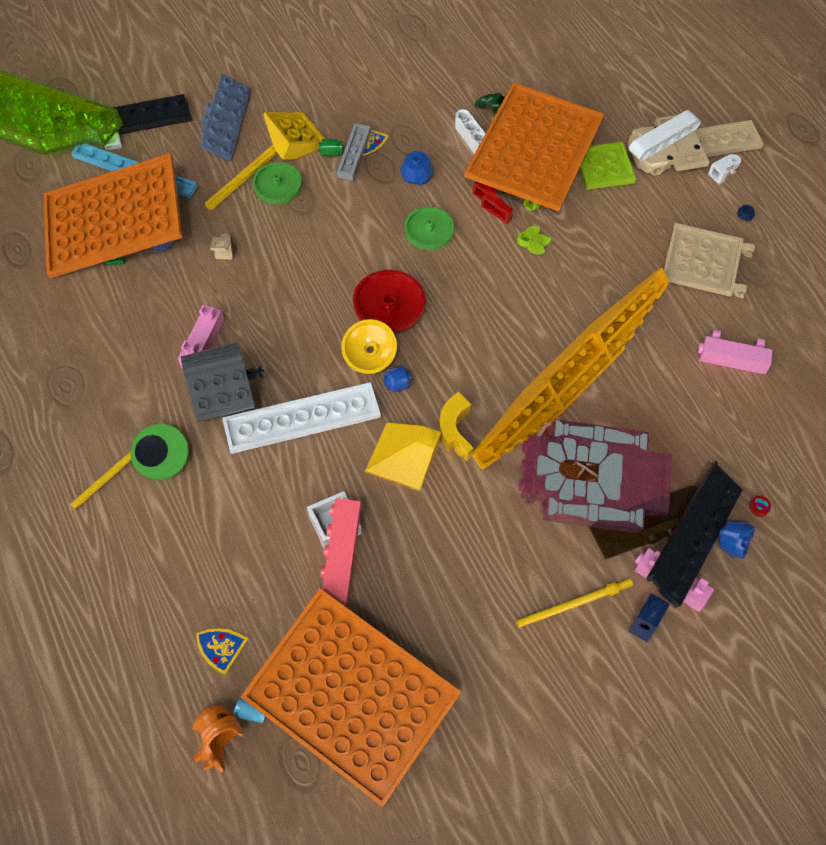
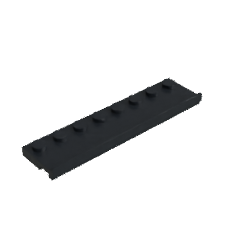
M185 94L56 118L61 146L103 138L102 135L119 132L121 135L191 121Z
M717 461L711 463L646 578L648 582L652 581L659 588L658 591L675 608L682 605L722 527L743 491L717 465Z

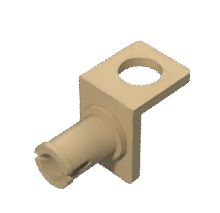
M227 233L212 239L210 250H214L216 259L231 260L233 258L232 239Z

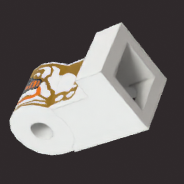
M730 154L711 165L708 175L720 185L725 181L727 175L737 172L741 158L738 155Z

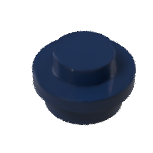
M743 205L738 209L737 215L741 220L750 221L755 216L754 208L750 205Z

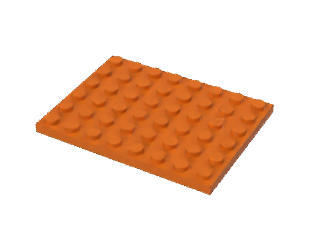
M513 82L471 159L464 177L560 212L605 114Z
M168 153L44 193L47 276L54 278L183 238L172 154Z
M319 588L240 697L381 807H384L462 692Z

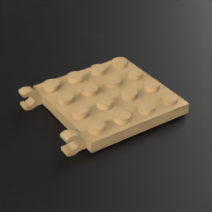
M675 223L663 270L671 283L729 297L734 293L736 297L744 298L747 285L735 283L740 255L742 253L745 257H751L755 245L743 243L744 238Z

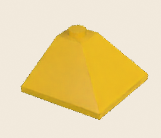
M264 112L263 114L274 149L283 160L298 159L319 149V143H322V139H326L304 112Z
M386 423L365 472L420 491L439 447L441 432L420 425Z

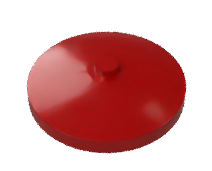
M381 270L369 274L358 283L353 294V308L359 321L378 320L386 324L393 333H398L409 329L419 321L425 309V293L420 283L411 275L398 270Z

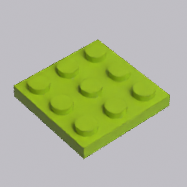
M623 142L590 146L580 167L586 190L635 184L636 177Z

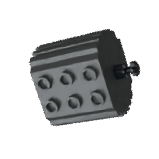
M238 342L181 356L183 372L198 422L255 408L248 380L256 379V375L264 377L265 371L263 366H258V370H255L254 367L245 369Z

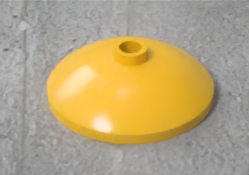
M371 319L362 320L352 325L345 333L341 345L342 355L346 363L353 370L362 374H376L385 370L393 362L397 353V340L393 331L383 322ZM374 348V351L369 353L368 349Z

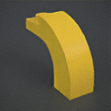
M457 392L449 398L442 408L439 431L441 432V442L445 449L449 452L454 448L459 457H463L468 461L472 457L471 454L474 448L458 432L456 426L463 418L470 414L471 404L460 392Z

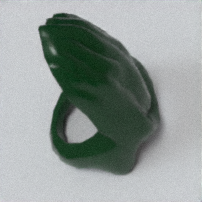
M501 93L484 95L475 102V107L490 104L496 115V109L499 108V105L501 106L505 96H502Z

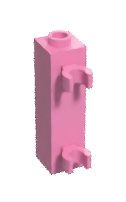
M202 305L197 322L187 341L184 340L181 346L182 351L178 361L182 369L181 356L211 348L224 322L222 310Z
M713 329V334L710 337L706 336L703 343H699L697 353L700 354L699 361L760 374H766L771 366L772 349L764 348L765 339L757 338V343L753 346L720 339L721 330Z
M649 548L645 554L641 552L635 561L638 564L635 572L647 578L661 552L658 550L654 552ZM696 578L683 602L700 612L714 591V588L708 585L709 582L701 578L699 580Z

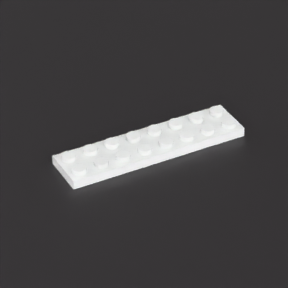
M370 382L223 417L222 419L229 450L233 454L381 418V414Z

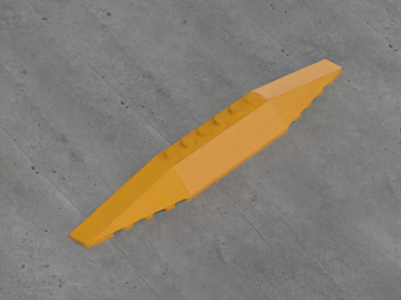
M663 268L656 270L594 320L520 393L471 454L481 470H484L500 459L504 453H509L515 449V446L528 440V437L532 434L540 432L546 421L552 424L625 350L624 346L635 335V329L638 325L641 326L646 313L650 312L654 307L652 305L654 301L660 298L670 283Z

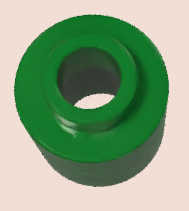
M322 139V143H319V153H322V156H338V154H342V141H338V139Z

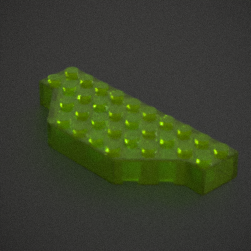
M0 70L1 140L47 155L89 142L105 147L123 125L117 109Z

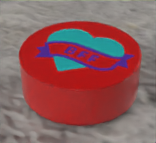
M756 496L750 502L749 509L755 516L763 517L771 510V503L763 496Z

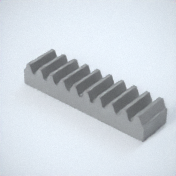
M354 123L337 170L338 178L354 181L356 171H358V166H360L363 152H365V147L370 137V126Z

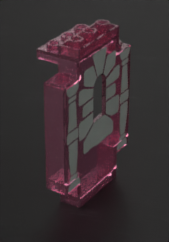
M555 419L548 426L547 437L529 435L527 440L523 441L522 452L525 453L524 460H521L520 464L523 479L519 480L518 491H521V498H526V504H534L536 500L544 501L541 503L540 513L543 514V520L639 533L644 529L645 515L664 517L669 513L672 454L648 451L649 432ZM568 460L597 464V483L564 478L559 472L560 463Z

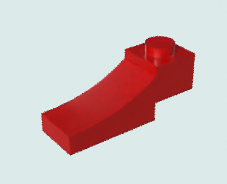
M475 181L472 194L482 200L481 207L508 224L512 220L513 209L498 196L493 187Z

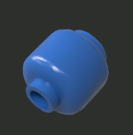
M403 366L387 369L386 375H383V380L387 390L390 389L391 392H398L408 389L412 376L409 370L406 371Z

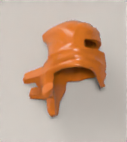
M213 704L204 708L199 713L192 727L194 731L200 734L202 740V747L194 756V762L197 763L201 759L206 760L203 763L205 771L215 766L219 772L223 773L226 768L223 762L224 751L222 747L228 744L237 734L241 738L245 735L239 722L234 716L230 715V711L225 705Z

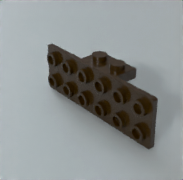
M693 485L624 510L629 513L634 511L636 517V511L643 509V527L637 525L635 518L634 523L630 522V515L628 521L597 520L589 523L588 527L604 559L607 560L647 544H655L663 538H669L696 492V486Z

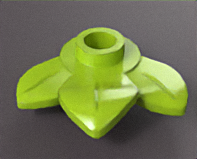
M530 226L517 237L518 245L527 248L533 254H544V247L551 242L550 237L540 234V226Z

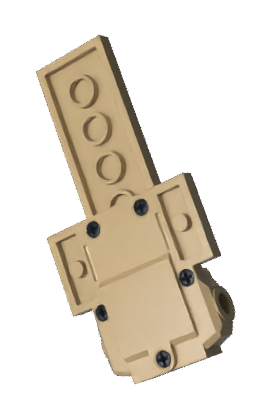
M677 115L656 118V126L633 129L629 137L628 147L637 138ZM752 120L696 129L644 161H640L634 154L632 156L638 169L657 176L664 170L669 169L671 165L674 166L676 171L706 167L709 164L707 157L760 149L763 146V142Z

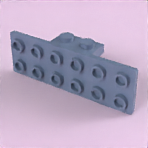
M224 74L220 76L214 99L210 104L207 103L204 109L206 115L202 117L200 122L202 124L201 132L204 133L200 144L201 148L227 161H231L251 90L249 87Z

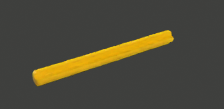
M271 145L205 202V207L213 210L278 154L274 146Z

